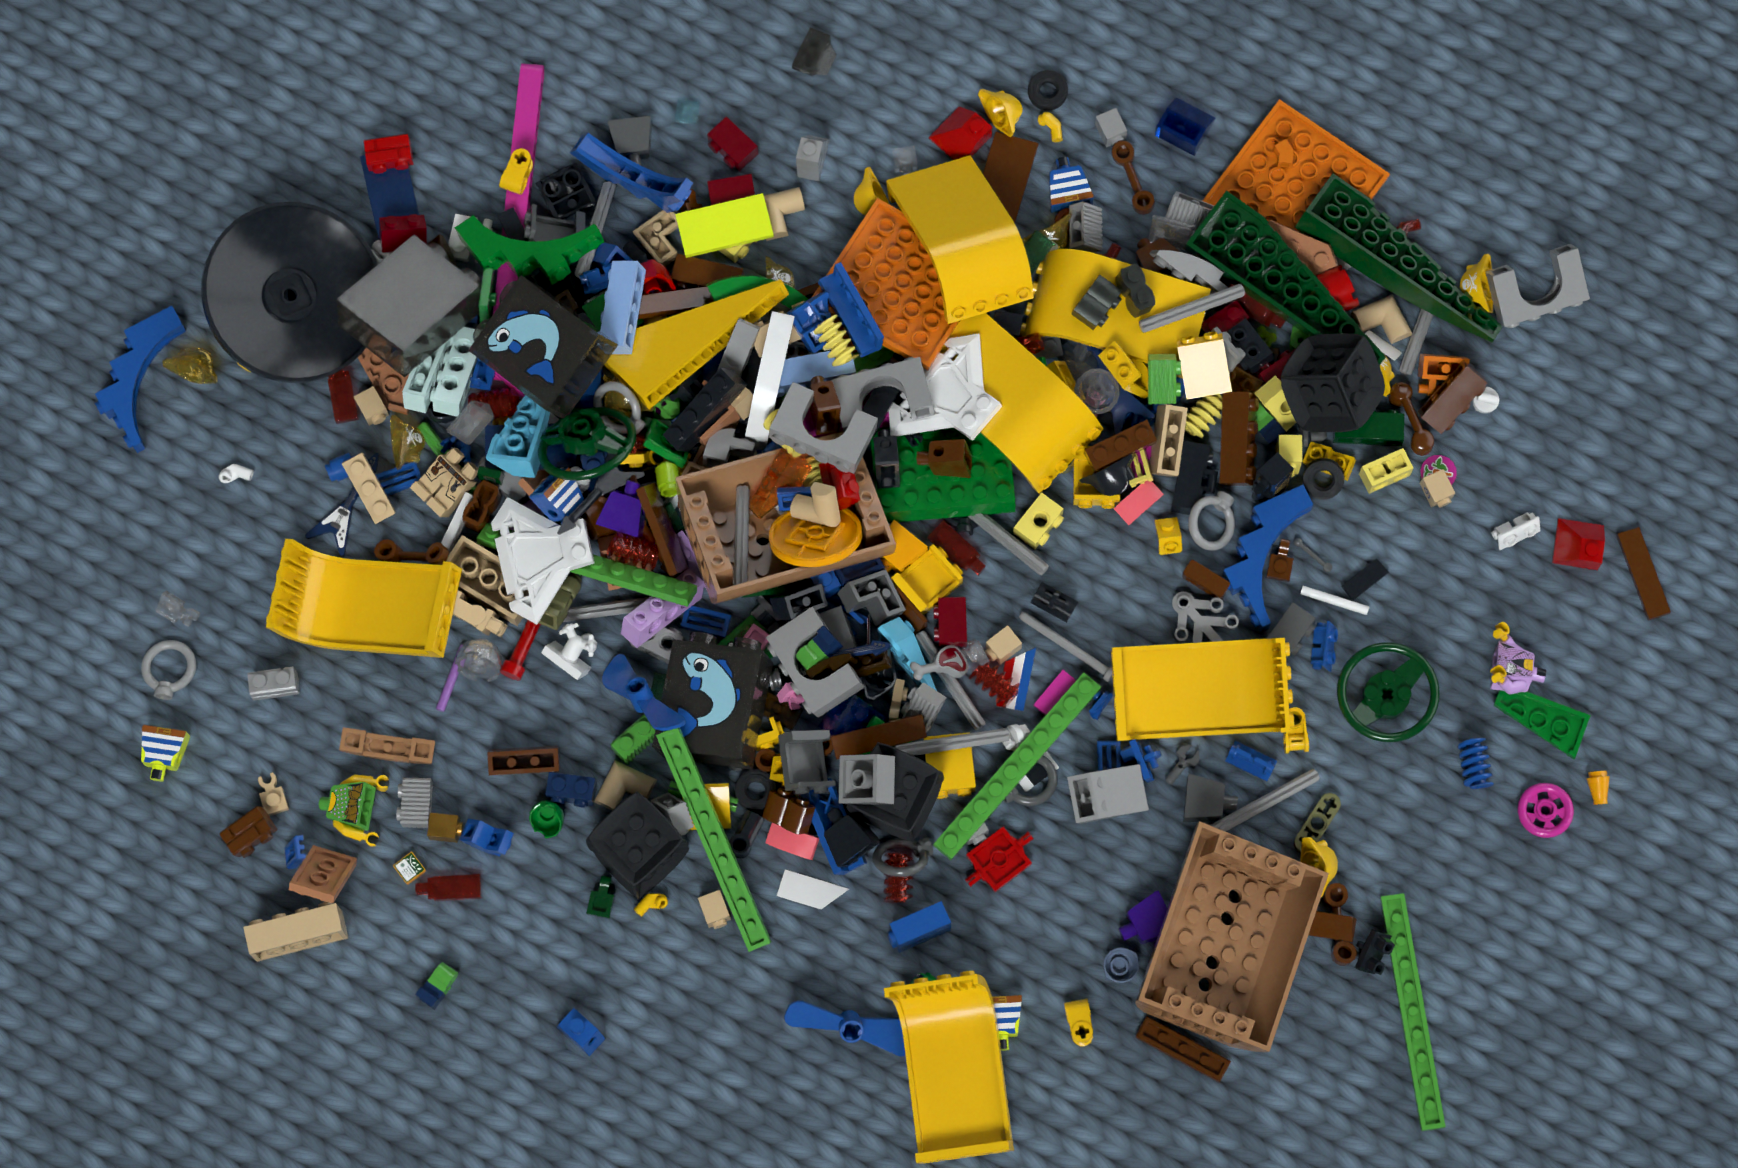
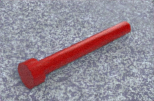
M527 620L510 660H504L500 668L501 674L513 680H521L525 672V668L522 665L540 628V623L536 625Z

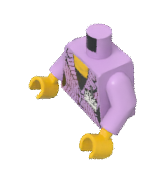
M1501 622L1495 625L1496 630L1493 631V637L1500 639L1492 657L1490 689L1502 690L1511 695L1527 692L1532 681L1543 683L1546 677V669L1534 667L1535 655L1524 650L1514 642L1509 635L1510 629L1507 623Z

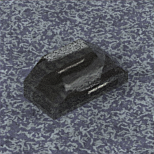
M810 27L793 61L792 69L810 76L816 74L827 75L837 56L831 46L830 35Z

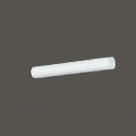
M1306 586L1302 587L1300 593L1301 595L1367 615L1369 606Z

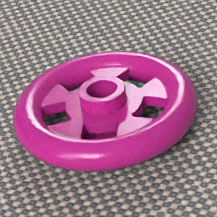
M1538 783L1530 786L1521 795L1517 807L1518 817L1523 827L1531 834L1542 838L1556 837L1565 832L1570 826L1574 815L1573 803L1567 792L1551 783ZM1547 792L1548 799L1538 800L1537 793ZM1558 798L1564 805L1560 809H1557L1556 804L1553 802ZM1528 803L1535 804L1534 813L1527 812ZM1541 808H1548L1549 814H1543ZM1556 815L1562 819L1557 826L1551 822ZM1536 818L1545 822L1543 828L1533 824Z

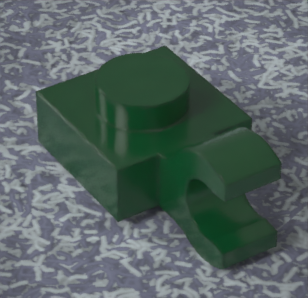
M601 876L598 892L591 890L587 915L610 919L615 898L614 895L608 894L612 882L611 877Z

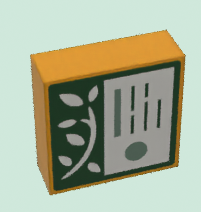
M412 852L393 865L407 885L426 872Z

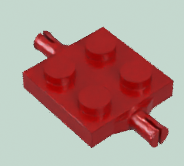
M1004 826L966 854V857L975 869V872L965 879L966 883L972 887V885L982 879L988 883L994 892H997L1032 865L1023 849L1026 844L1033 840L1032 835L1030 836V833L1027 831L1019 839H1016L1007 832Z

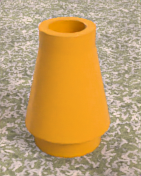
M1607 771L1588 772L1586 780L1594 805L1608 804L1610 776H1607Z

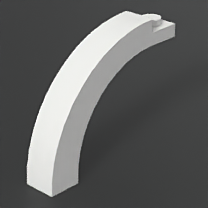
M772 311L745 433V438L755 443V450H763L767 446L769 430L763 427V423L775 409L795 317Z

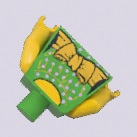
M352 775L342 781L340 785H333L330 796L320 798L319 808L320 810L327 811L326 817L333 821V826L342 835L358 841L365 840L368 846L375 847V844L368 842V838L372 835L379 838L378 834L375 832L366 834L364 830H369L376 788L381 792L387 791L388 786H381L379 782L388 781L389 779L385 775H380L377 779H373V776Z

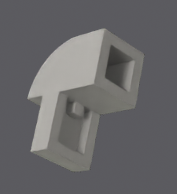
M727 428L719 430L709 438L703 453V465L715 467L726 464L730 456L741 459L754 456L755 443L746 438H735L736 429Z

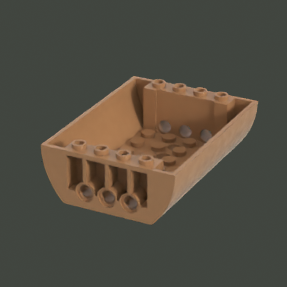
M844 431L816 439L833 440L840 437ZM780 448L675 477L683 525L710 601L713 604L721 603L893 554L896 549V542L863 457L855 471L856 482L859 485L860 501L847 508L855 513L861 522L862 540L858 548L845 559L820 567H801L788 564L772 552L770 543L763 546L757 543V540L760 538L769 540L770 527L780 516L774 507L755 501L759 491L762 490L772 495H777V488L804 487L798 474V468L811 455L802 454L797 458H793V455H790L787 449ZM746 485L750 490L747 582L734 585L736 488Z
M1199 821L1195 826L1135 1005L1146 1014L1230 1047L1255 1052H1270L1329 873ZM1231 890L1239 894V901L1237 903L1229 900L1228 896ZM1224 912L1229 913L1232 917L1230 925H1225L1221 920V915ZM1209 956L1214 957L1217 961L1215 969H1210L1206 965V960ZM1202 978L1209 982V989L1206 992L1199 988V981Z

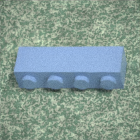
M612 261L611 269L608 272L609 284L604 294L605 307L601 313L602 324L597 335L598 346L606 354H632L646 269L638 261Z
M830 351L785 359L777 398L784 396L788 392L792 382L809 389L811 385L810 380L815 376H823L824 381H831L840 375L856 374L854 360L844 365L833 367L832 362L836 358L829 359L827 357Z

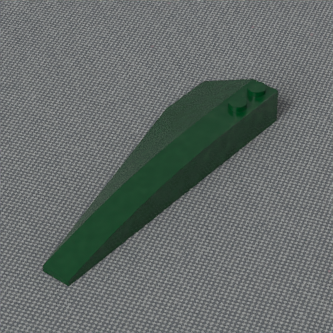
M1333 173L1294 228L1312 238L1330 244L1335 256L1408 302L1467 332L1493 342L1503 326L1482 306L1477 307L1473 303V297L1468 292L1463 293L1455 286L1457 282L1451 276L1446 277L1440 271L1442 267L1416 242L1411 243L1401 228L1396 229L1389 222L1390 217L1385 212L1380 213L1374 207L1376 204L1369 197Z
M1226 191L1186 243L1185 251L1217 267L1224 272L1222 275L1224 279L1234 286L1241 284L1247 295L1310 337L1319 334L1341 333L1364 336L1370 343L1380 366L1386 356L1363 333L1353 318H1350L1339 302L1329 294L1330 292L1297 257V254L1288 247L1278 232L1274 231L1264 216Z

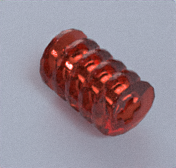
M503 388L501 391L495 389L493 392L487 390L485 393L481 391L477 394L470 393L468 396L470 414L477 421L513 416L520 402L514 388H511L510 391L507 388Z
M617 532L609 544L607 559H610L615 554V561L618 562L623 556L624 564L633 559L634 567L641 561L642 569H645L647 564H650V571H653L657 564L659 549L654 541L651 543L646 539L641 541L639 537L632 539L631 535L623 536V533Z
M989 659L982 662L972 672L969 679L971 680L976 677L975 684L978 686L983 683L982 690L985 692L990 689L989 696L992 698L997 695L996 702L999 704L1004 701L1003 708L1005 709L1017 696L1020 683L1012 686L1013 678L1010 677L1005 680L1006 672L1003 671L998 674V665L990 668L992 660Z
M884 854L885 857L890 858L885 860L884 863L893 867H908L907 862L914 860L913 857L907 856V854ZM884 874L889 877L884 880V884L890 886L883 890L884 894L889 895L883 899L884 902L905 903L907 899L913 898V895L907 893V890L913 889L912 885L907 884V881L914 879L913 876L895 877Z

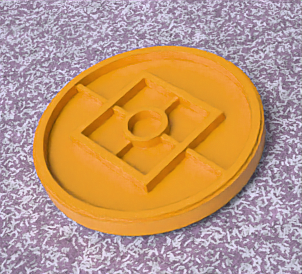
M847 508L839 510L841 522L836 527L794 518L789 510L781 514L772 523L769 530L770 548L779 559L795 566L820 567L830 565L845 559L858 548L862 540L861 522L856 514Z

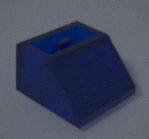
M1175 98L1158 122L1155 136L1195 156L1216 118Z
M852 695L829 710L818 727L823 730H829L830 735L833 736L865 728L873 715L884 722H888L889 719L856 695Z

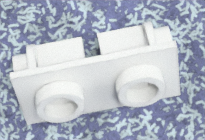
M1527 512L1513 519L1515 527H1512L1509 522L1495 527L1491 534L1495 540L1498 539L1499 550L1511 547L1517 542L1540 532L1539 516L1536 517L1533 512L1530 514Z

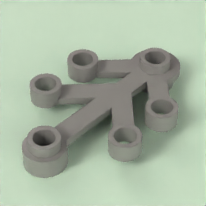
M1179 592L1172 600L1173 609L1178 613V625L1174 633V637L1178 642H1185L1188 639V631L1186 629L1187 615L1194 622L1193 643L1202 642L1203 633L1211 642L1223 641L1211 626L1226 627L1229 630H1234L1238 627L1239 620L1235 615L1212 617L1201 616L1196 609H1211L1214 613L1222 611L1223 601L1220 598L1199 600L1194 599L1188 592ZM1180 600H1187L1188 605L1181 606L1179 604ZM1219 602L1221 607L1215 609L1212 607V603ZM1229 619H1234L1236 621V624L1234 626L1228 625L1227 621ZM1179 631L1185 632L1186 636L1184 638H1179L1177 636V633Z

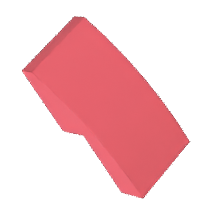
M1145 481V484H1140L1113 509L1130 525L1164 494L1153 481Z
M772 823L765 843L788 853L813 860L819 838L809 833L798 835L782 828L780 825Z

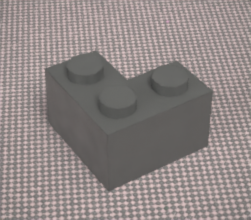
M886 569L850 581L838 592L847 613L867 607L876 627L898 618L906 610Z

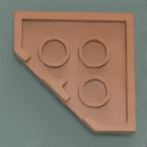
M1268 221V224L1274 231L1278 232L1282 240L1297 254V257L1314 275L1338 266L1330 244L1319 241L1295 229L1288 228L1276 221Z
M374 336L366 349L357 358L386 409L408 415L409 409L404 408L402 391L420 348H408L402 355L392 359V340Z

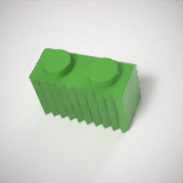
M1148 354V404H1176V396H1181V383H1176V375H1181V361H1176V354Z
M643 714L610 745L616 755L626 765H629V762H633V759H636V755H640L643 749H646L647 746H650V743L657 740L656 735L660 734V731L654 729Z

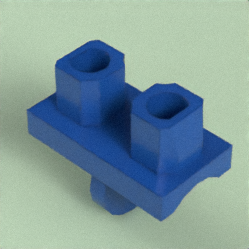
M1136 739L1129 741L1130 745L1120 751L1124 763L1136 759L1137 763L1141 766L1143 781L1147 783L1154 781L1148 762H1150L1152 769L1159 767L1156 759L1162 756L1161 752H1153L1151 745L1144 747L1147 754L1144 756L1140 743Z

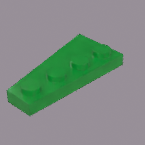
M1499 690L1493 705L1572 759L1576 758L1591 716L1529 692L1509 695L1505 691Z

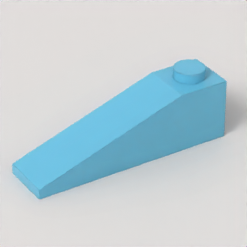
M531 387L517 405V411L511 418H507L504 422V428L492 438L486 456L487 461L513 476L536 478L540 465L538 458L540 438L546 433V428L548 427L554 389Z
M900 617L881 625L878 628V640L892 645L890 651L893 652L894 659L918 687L924 682L936 690L930 673L924 674L921 680H916L913 677L914 672L910 669L911 662H916L919 665L926 664L913 633L915 631L913 626L907 620L903 622Z

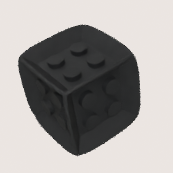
M1319 334L1306 338L1295 349L1281 373V386L1291 413L1299 427L1310 432H1348L1359 429L1368 421L1381 401L1385 390L1384 378L1375 353L1368 340L1358 334Z
M877 742L870 754L895 756L894 804H847V809L849 813L857 814L864 822L898 838L914 842L935 804L944 781V775L941 771H938L919 758L895 747Z
M639 792L630 795L593 829L586 839L589 850L595 854L600 863L637 899L647 894L659 884L689 852L688 843L682 838L678 830Z

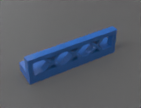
M842 263L835 264L833 273L820 278L818 284L823 292L827 291L829 293L828 301L835 314L838 315V319L842 322V326L847 331L846 333L851 338L853 345L862 358L880 350L884 336Z
M835 786L828 788L830 792L828 801L822 800L820 794H814V790H809V793L800 794L801 797L809 799V803L816 807L812 823L834 875H845L866 864L867 861L863 855L858 859L859 861L851 864L849 867H838L824 837V832L833 826L827 817L831 807L839 808L843 816L847 815L843 804L839 803V795Z

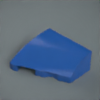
M827 291L806 300L786 313L787 315L795 316L793 326L807 350L811 353H816L827 343H820L818 341L822 334H814L817 325L831 317V313L828 310L829 293Z

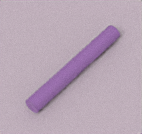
M459 646L436 706L438 711L444 712L467 654V646Z

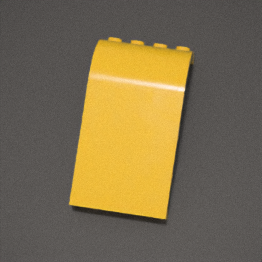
M971 155L886 180L890 202L898 204L933 263L941 288L945 320L948 324L1034 298L1029 261L1019 231Z
M1052 250L1047 253L1043 261L1039 260L1036 273L1039 276L1037 282L1033 281L1032 284L1034 298L1032 302H1027L1024 315H1027L1026 323L1021 324V341L1042 336L1059 337L1101 350H1105L1115 341L1121 346L1127 356L1134 360L1148 364V354H1176V361H1180L1177 341L1185 336L1199 337L1205 311L1145 333L1141 331L1139 322L1142 319L1208 296L1211 289L1141 268L1145 275V284L1150 287L1155 296V305L1151 311L1139 317H1133L1126 307L1125 297L1120 293L1119 297L1122 300L1114 310L1110 308L1107 311L1106 315L1109 318L1103 326L1099 327L1097 325L1092 330L1072 315L1073 310L1099 275L1117 287L1116 276L1121 269L1131 264L1082 250ZM1182 370L1181 375H1176V377L1183 379Z
M987 313L961 320L949 338L980 334L984 391L1002 405L1000 410L980 433L1016 466L1032 488L1040 494L1051 485L1059 473H1063L1068 468L1069 463L1075 457H1079L1084 452L1085 447L1091 441L1096 440L1100 436L1103 427L1085 403L1058 376ZM944 345L940 353L944 354L949 348ZM956 354L951 360L954 361L958 355Z
M285 539L284 547L281 550L279 569L276 572V583L271 595L270 610L266 617V628L290 640L321 648L444 658L462 568L452 562L443 561L442 565L346 559L314 551L294 539Z
M1285 638L1111 648L1116 741L1241 733L1291 732L1290 727H1294V715L1289 713V704L1293 703L1292 689H1288L1287 681L1291 680V667L1286 665V656H1290L1289 642H1285Z
M974 971L960 972L959 977L951 978V974L938 975L937 980L928 981V978L914 979L913 984L905 985L904 981L890 983L891 987L884 988L885 998L893 1001L902 1027L918 1153H915L916 1163L925 1164L1014 1151L996 1012L985 978L975 974Z

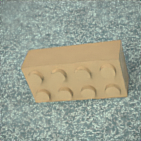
M462 535L446 561L462 568L458 590L487 609L494 611L500 617L518 626L523 617L510 610L509 602L514 601L515 596L514 594L507 595L499 557ZM528 590L523 591L524 597L529 596Z
M330 902L320 903L318 908L311 910L308 907L295 910V914L287 916L285 913L272 916V920L264 922L262 919L249 922L248 926L243 927L249 954L257 962L348 939L343 912L336 903L332 904Z

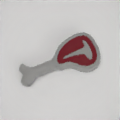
M955 645L946 646L938 651L932 663L919 665L916 662L910 663V669L914 672L913 677L916 680H921L924 674L931 672L946 673L951 677L961 678L969 669L967 659Z

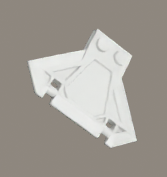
M980 334L949 338L945 346L949 349L944 354H938L929 370L923 368L935 415L912 420L911 412H907L909 409L907 398L902 392L900 397L904 401L900 405L893 403L889 410L890 436H902L954 427L972 441L1002 407L999 401L984 391ZM957 354V358L952 361L951 359Z
M507 497L491 522L493 531L500 530L501 537L495 539L507 595L514 594L515 600L509 602L511 611L537 625L569 572L595 564L585 520L582 518L577 520L575 528L558 535L557 532L560 525ZM514 527L515 532L510 533L509 528ZM528 590L529 596L524 597L523 591Z

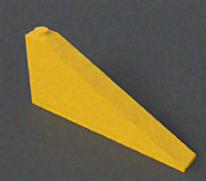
M779 279L636 328L632 354H606L600 347L595 352L601 362L625 386L631 389L636 397L650 410L727 346L739 318L754 324L787 297L789 293L783 281Z

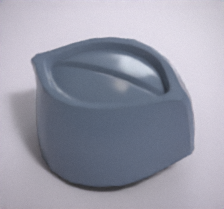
M1115 948L1104 959L1105 980L1117 983L1128 982L1136 976L1139 970L1137 954L1126 948Z

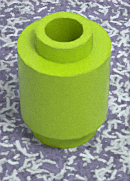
M670 461L661 462L655 468L658 491L661 492L663 497L676 496L675 477H679L678 466Z

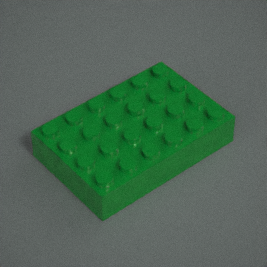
M888 427V428H879V430L877 431L875 437H878V432L881 431V430H889V431H890V427ZM954 427L921 432L919 434L922 435L923 441L920 443L916 438L915 440L919 444L916 447L910 446L904 435L896 436L900 487L877 489L873 441L875 437L872 436L870 443L874 486L888 523H892L893 520L907 522L975 516V514L988 515L1015 512V492L1011 461L983 434L979 433L972 441ZM965 439L973 456L971 478L934 475L929 465H917V452L929 451L931 441Z

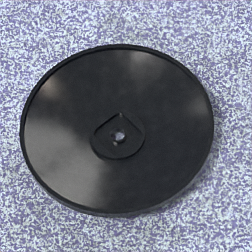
M302 202L266 204L234 220L212 246L205 262L201 281L202 305L206 320L214 337L225 352L247 370L261 377L285 383H304L320 380L341 371L362 354L374 337L380 322V314L384 302L383 281L379 265L371 248L361 234L335 213L322 207ZM289 289L295 293L294 301H287L284 298L285 290Z

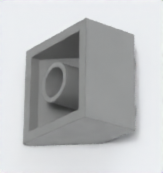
M879 754L840 756L839 803L894 804L895 756Z

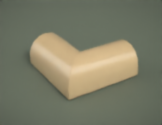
M800 187L764 195L774 234L773 238H768L766 241L788 236L783 215L805 210Z
M662 210L633 231L639 242L658 263L666 267L676 259L677 251L666 238V236L678 229L674 211L666 213Z
M1393 294L1351 312L1354 321L1363 332L1382 325L1391 344L1412 336V332Z
M814 482L810 488L812 497L796 494L790 507L792 517L830 527H836L841 522L834 486Z
M615 760L594 802L613 811L620 804L625 792L630 794L639 792L648 799L657 779Z

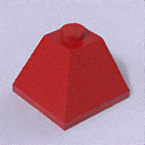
M958 107L929 136V139L953 160L969 155L972 157L992 137V126L976 112Z
M1558 518L1552 563L1598 570L1603 561L1605 545L1604 525Z

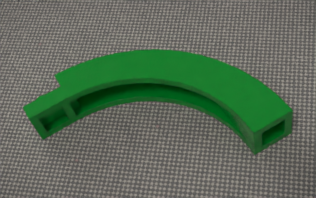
M737 275L715 280L706 284V287L715 302L776 280L764 276ZM784 283L789 295L779 303L792 310L791 306L808 300L799 291Z

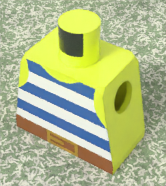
M148 725L142 726L141 761L145 766L152 767L151 780L163 782L166 770H178L190 740V735L186 731Z
M1022 995L992 997L1001 1051L1009 1050L1008 1037L1018 1036Z

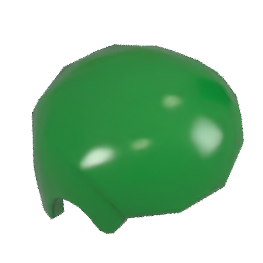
M548 800L540 801L530 810L529 821L534 832L542 833L544 838L557 836L563 828L565 816L563 810L557 804Z

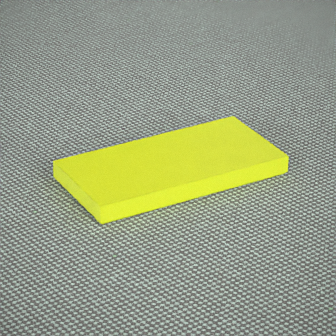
M763 193L675 214L686 258L774 237Z

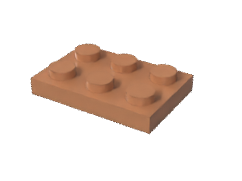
M313 845L291 879L288 890L297 892L300 895L317 898L324 902L334 903L355 869L357 858Z

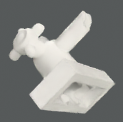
M578 623L566 624L559 631L560 635L566 633L568 637L565 646L563 647L557 641H553L546 645L541 653L575 679L579 680L587 675L591 669L589 665L579 659L582 650H587L589 657H593L598 643L594 640V635L590 633H585L581 636L577 635L574 628L579 625Z

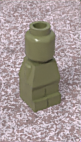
M571 574L566 577L540 619V624L558 630L562 622L567 618L572 600L575 599L581 590L582 580L579 576Z

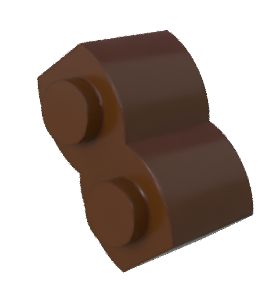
M485 480L478 484L473 494V500L467 504L463 511L462 520L465 527L480 534L484 526L490 522V514L498 508L501 501V493L498 486Z
M785 788L770 791L762 817L798 835L807 834L816 808L809 803L810 800L800 796L795 797L791 795V791H785Z

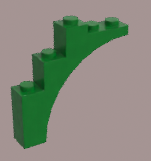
M474 215L454 227L462 243L483 270L485 267L493 268L494 271L504 263H507L516 276L522 279L539 268L552 285L571 273L570 264L578 261L582 256L604 243L600 230L595 224L564 238L530 242L510 239L496 234L485 227Z

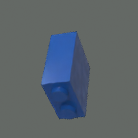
M942 901L889 923L890 931H887V937L892 948L897 947L900 953L951 931V921Z

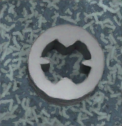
M778 668L774 672L768 670L767 676L771 690L773 691L776 687L781 689L783 686Z

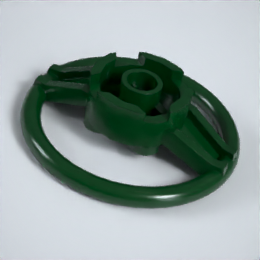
M590 407L572 412L559 419L551 427L546 428V433L540 438L541 441L538 448L539 462L546 472L563 480L579 481L601 476L616 468L628 457L636 441L635 425L625 413L609 407ZM600 416L619 420L627 430V438L605 426ZM563 444L564 450L567 453L593 456L599 449L616 456L593 469L565 471L550 463L547 457V449L549 445Z
M1382 642L1362 648L1349 658L1338 678L1337 699L1343 716L1357 732L1372 740L1399 742L1414 737L1429 725L1439 704V683L1433 668L1420 653L1402 644ZM1387 651L1400 653L1410 658L1393 672L1385 670L1372 676L1365 685L1362 702L1353 712L1351 711L1347 702L1346 686L1349 675L1358 662L1371 654ZM1425 673L1430 686V701L1424 716L1418 723L1407 730L1397 733H1382L1367 727L1379 719L1393 720L1402 715L1409 704L1412 694L1411 689L1422 674ZM1383 691L1391 694V700L1388 698L1384 700L1382 698Z

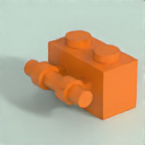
M1420 354L1418 377L1428 379V383L1418 384V393L1432 396L1440 387V385H1436V380H1446L1463 360L1469 364L1470 359L1461 356Z

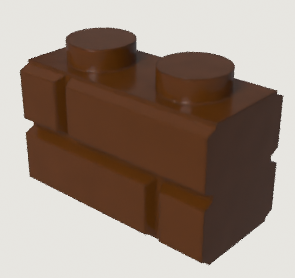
M256 806L221 831L220 836L227 844L232 855L245 858L255 851L254 847L259 843L265 844L274 837L272 834L277 831V827L270 819L266 810L263 807Z

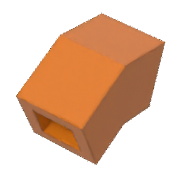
M1285 139L1274 145L1273 151L1278 157L1277 167L1291 168L1294 150L1288 140Z

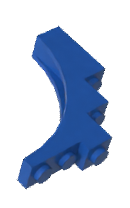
M590 133L581 135L570 151V154L607 182L619 183L638 199L647 197L666 213L678 211L692 192L690 188L693 182L688 178L669 177L649 170L617 153Z
M173 306L123 330L127 336L123 340L129 352L109 362L112 370L109 372L115 383L95 393L98 399L95 405L100 414L105 413L108 419H114L119 429H124L127 435L123 436L127 446L129 448L134 447L137 453L145 449L139 434L136 418L137 397L141 381L157 354L169 342L186 332Z
M1304 485L1253 507L1251 520L1254 526L1260 529L1238 539L1236 551L1240 559L1244 558L1245 560L1223 570L1222 578L1230 583L1228 590H1230L1232 595L1241 592L1239 595L1244 607L1248 606L1251 615H1249L1251 623L1255 628L1258 627L1260 632L1269 629L1271 624L1264 606L1262 594V571L1265 559L1271 546L1282 531L1296 519L1312 510L1313 503Z

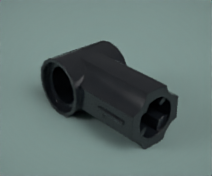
M747 810L734 836L729 841L735 857L739 859L749 855L751 846L765 821L763 817L752 811ZM738 841H743L746 843V848L742 851H736L733 848L734 844Z

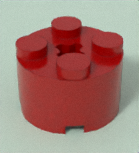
M654 259L641 263L646 269L642 295L676 291L673 280L665 266Z
M1341 264L1316 275L1318 280L1330 292L1329 294L1339 302L1345 312L1359 306L1358 298L1353 299L1352 297L1353 292H1355L1352 282L1345 269L1342 270Z

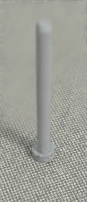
M1022 612L1020 614V620L1103 674L1105 681L1109 682L1112 679V666L1110 668L1028 613Z

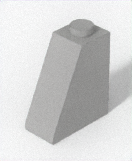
M813 135L801 137L796 155L798 177L820 181L830 139Z

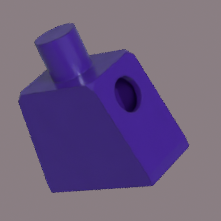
M627 480L623 492L613 490L600 513L596 525L634 537H642L645 513L636 492L640 483Z
M1159 890L1127 912L1126 916L1130 923L1118 928L1124 941L1135 935L1141 945L1157 940L1167 911V906Z

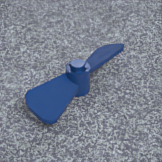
M618 654L612 659L602 676L605 688L629 699L635 711L644 713L651 726L656 730L667 731L680 728L686 724L682 715L655 699L646 679L637 677L624 654Z
M801 1000L791 1002L785 1011L784 1020L789 1026L837 1030L840 1032L841 1038L848 1043H854L861 1039L897 1056H906L899 1018L860 1017L853 1010H846L839 1015Z

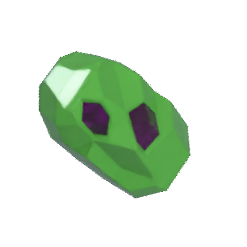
M665 396L652 407V416L656 419L672 421L680 414L678 398L672 401L668 396Z

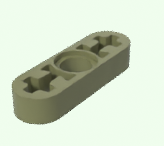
M1327 793L1321 797L1294 840V848L1298 853L1301 854V842L1299 839L1302 840L1309 832L1313 834L1311 838L1315 842H1319L1340 809L1341 801L1337 795ZM1332 799L1334 801L1333 805L1336 808L1331 807L1326 814L1330 816L1328 819L1323 813L1317 812V810L1319 809L1323 812L1326 807L1324 801L1328 802ZM1313 818L1322 819L1324 827L1320 830L1313 829L1311 820Z

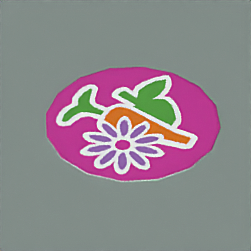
M1433 455L1423 462L1420 469L1421 478L1444 469L1452 485L1457 476L1456 467L1448 457Z

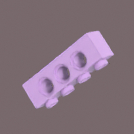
M689 568L675 578L697 585V593L688 607L651 596L623 618L621 635L636 648L702 599L704 581Z

